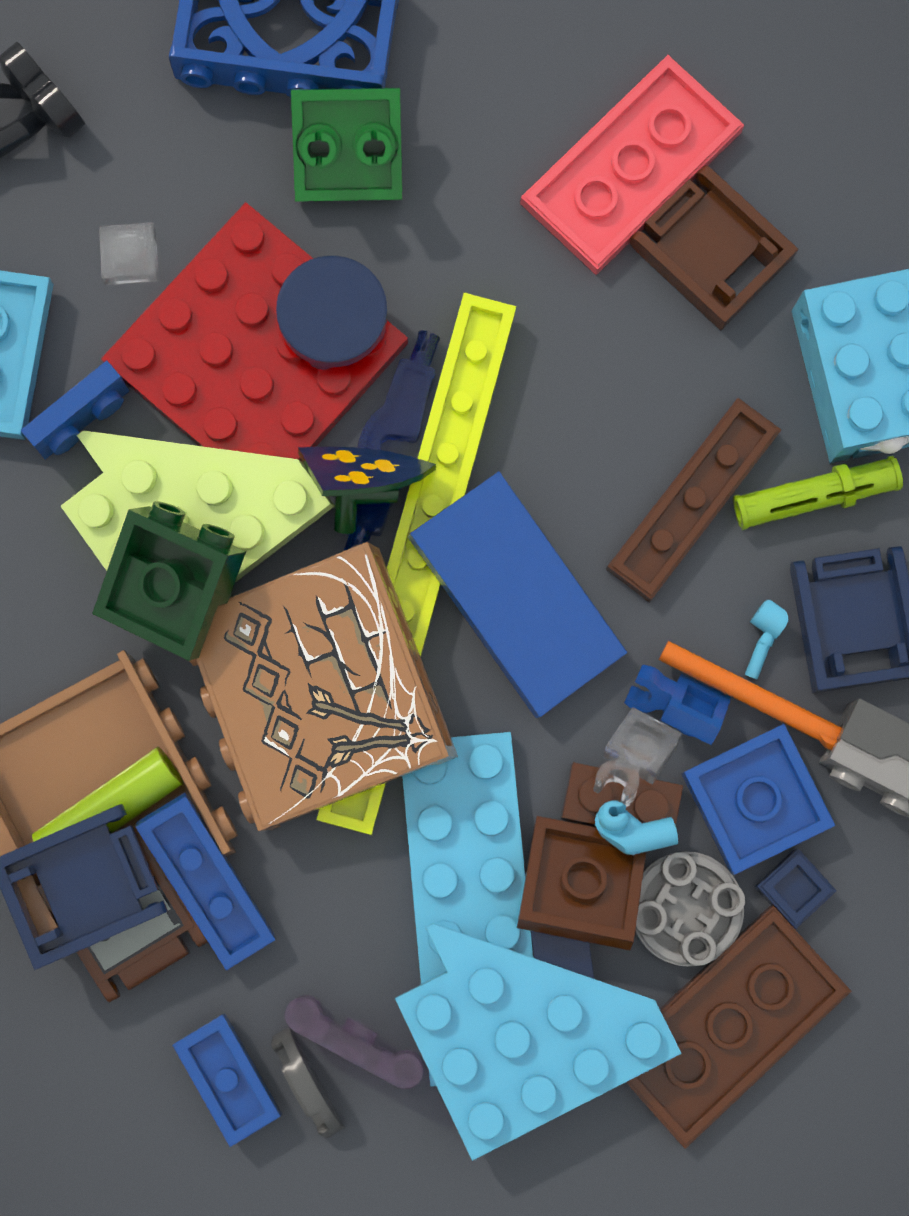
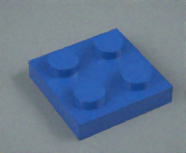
M785 724L681 773L732 875L738 874L836 826Z

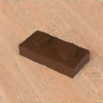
M573 762L571 764L561 819L595 826V817L600 807L608 801L616 800L626 805L625 810L642 823L672 817L676 826L683 785Z

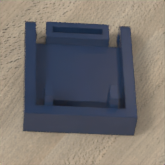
M901 546L889 547L887 549L888 571H882L884 569L880 548L816 557L812 560L814 582H809L804 560L791 562L790 573L812 694L909 679V575L905 554ZM888 650L891 668L844 675L843 656Z
M123 804L0 856V890L34 971L168 912L164 900L151 903L144 909L141 905L139 898L158 891L159 888L132 825L112 834L107 823L116 822L127 815ZM35 873L59 926L41 935L36 930L17 884V881Z

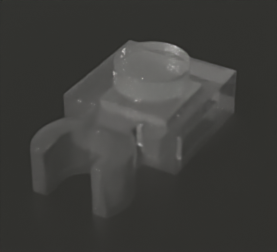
M632 707L606 745L603 758L608 760V762L601 765L598 769L593 791L599 794L607 783L618 782L624 786L620 802L628 807L635 800L640 778L653 785L677 748L682 733Z

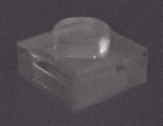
M153 222L99 226L101 278L105 285L159 281L156 229Z

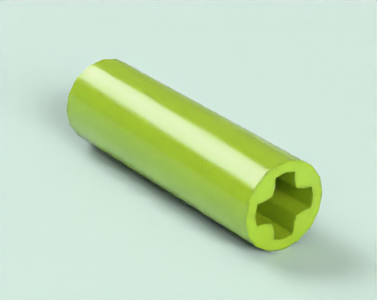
M156 747L32 834L33 842L123 804L127 815L116 822L107 823L112 834L183 784L182 777L166 753L161 748Z

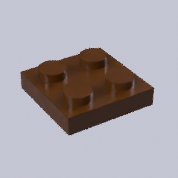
M537 816L517 928L630 951L635 937L646 852L626 855L603 839L596 827Z

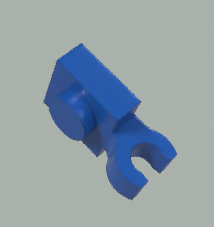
M642 665L635 683L646 687L649 691H643L638 687L631 686L624 703L629 708L642 713L663 710L660 721L676 728L687 736L695 737L712 745L721 729L732 697L682 673L677 682L664 676L658 669Z

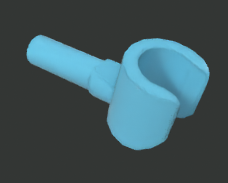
M772 600L764 601L750 621V623L764 632L757 641L745 672L746 676L758 680L770 647H772L774 640L781 634L788 623L787 612Z

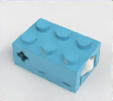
M909 269L804 290L791 312L829 463L848 460L851 456L854 459L878 453L892 454L902 448L909 447Z

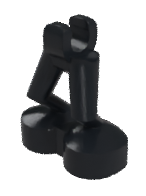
M14 43L0 55L2 71L10 83H0V99H23L31 102L33 109L32 112L0 129V158L32 138L45 126L55 133L71 137L86 124L68 99L45 75L20 43Z

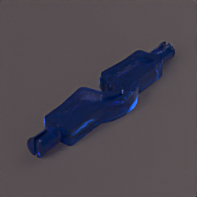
M418 331V337L410 360L400 359L384 406L378 409L365 424L359 438L358 448L380 450L381 445L386 440L407 441L409 443H416L419 440L427 402L436 379L435 369L430 367L440 341L438 335L431 333L425 348L428 331ZM393 503L357 504L356 531L348 535L343 551L356 547L357 543L360 545L370 542L372 535L381 536Z

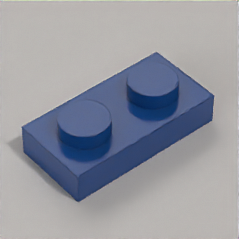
M106 360L20 431L45 460L53 453L61 455L79 441L77 435L96 418L101 421L114 414L124 402L123 396L129 392V389L122 377Z
M225 1013L173 1044L176 1053L229 1147L282 1115Z

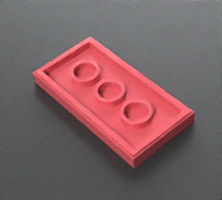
M667 55L521 196L520 204L587 268L597 275L630 243V238L637 231L644 229L645 222L689 179L693 181L696 173L703 166H708L742 133L745 125L675 60Z

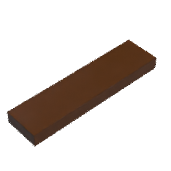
M737 398L610 562L606 570L650 603L778 436L781 429Z

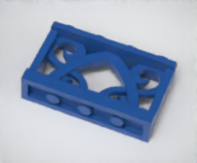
M179 0L169 61L174 77L189 86L208 88L212 84L231 86L237 91L249 95H260L265 91L284 93L290 98L292 89L385 88L399 0H333L335 2L330 6H326V11L336 14L335 17L320 11L314 5L315 0H300L302 9L309 19L324 29L304 44L282 54H279L270 47L247 20L266 14L280 0H259L245 5H239L238 1L251 2L253 0H218L220 7L208 8L197 12L199 0ZM367 5L381 7L376 37L367 30L356 26ZM226 21L228 26L215 29L208 38L209 44L214 41L224 42L227 48L223 53L199 50L195 47V35L203 26L212 22ZM347 37L363 44L370 54V62L363 71L335 67L336 61L344 57L351 59L355 63L352 48L343 42ZM244 51H245L249 56H244V55H243Z

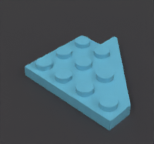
M434 923L425 928L447 972L395 997L472 1161L682 1054L655 1000Z

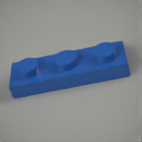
M186 792L136 822L135 827L225 970L230 969L275 941L273 931L228 859L220 851L213 835Z

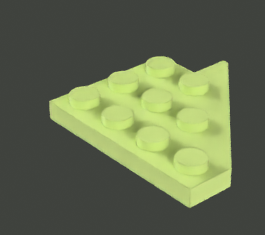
M82 431L77 437L103 473L61 505V508L106 571L128 509L152 507L154 501L174 505L186 513L183 520L186 524L199 530L203 524H210L234 534L235 538L232 545L246 551L235 582L335 507L328 496L321 495L304 463L298 459L91 431Z

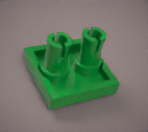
M400 88L291 90L295 202L403 200Z

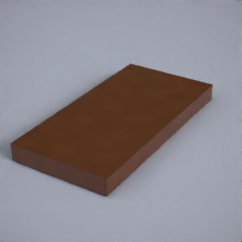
M769 906L738 935L735 942L717 959L708 963L660 1008L682 1054L627 1081L626 1084L682 1147L686 1149L852 991L774 906Z

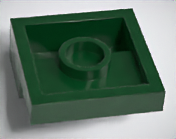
M154 501L152 507L128 509L92 614L188 661L197 659L202 651L217 607L228 603L246 551L232 545L235 538L234 534L221 527L203 524L199 530L184 523L183 520L186 513L174 505Z

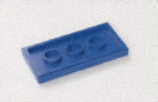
M499 471L407 536L535 718H539L627 654V651Z

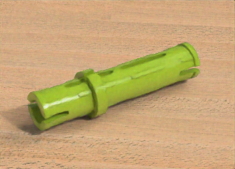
M892 455L885 459L850 468L846 464L836 465L832 467V472L785 483L744 495L733 496V505L739 526L742 530H746L752 526L838 504L842 508L855 506L858 499L893 490H901L903 488V477L900 465Z

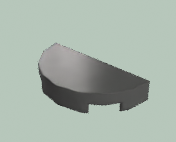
M290 1026L272 1036V1048L278 1054L283 1064L281 1070L305 1115L312 1117L319 1135L329 1138L344 1129L342 1121Z

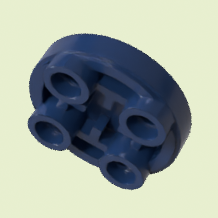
M322 256L298 266L284 281L279 291L276 305L278 325L285 342L295 354L317 369L327 370L332 367L347 366L363 359L372 352L386 333L387 301L381 283L366 266L347 257Z

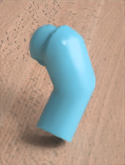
M616 800L604 803L596 814L595 826L600 836L626 855H636L678 844L677 829L672 817L642 823L625 810L626 805Z

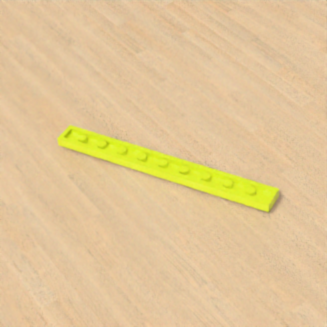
M464 293L418 455V459L436 464V470L422 480L410 484L387 566L420 657L441 584L407 536L466 494L516 312V306ZM386 783L320 808L316 820L372 836Z

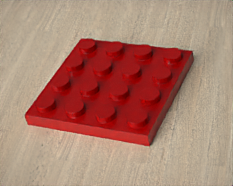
M245 202L107 351L101 360L103 363L107 360L129 387L198 446L292 458L302 461L298 454V447H316L408 345V337L387 320L386 333L372 352L353 364L332 367L327 370L317 369L295 354L285 342L278 325L276 314L277 298L284 281L290 273L301 264L313 258Z

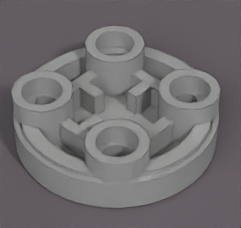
M677 852L665 855L652 862L643 871L635 934L640 943L652 955L662 961L679 966L708 964L717 959L737 939L744 919L745 895L734 876L717 860L696 852Z

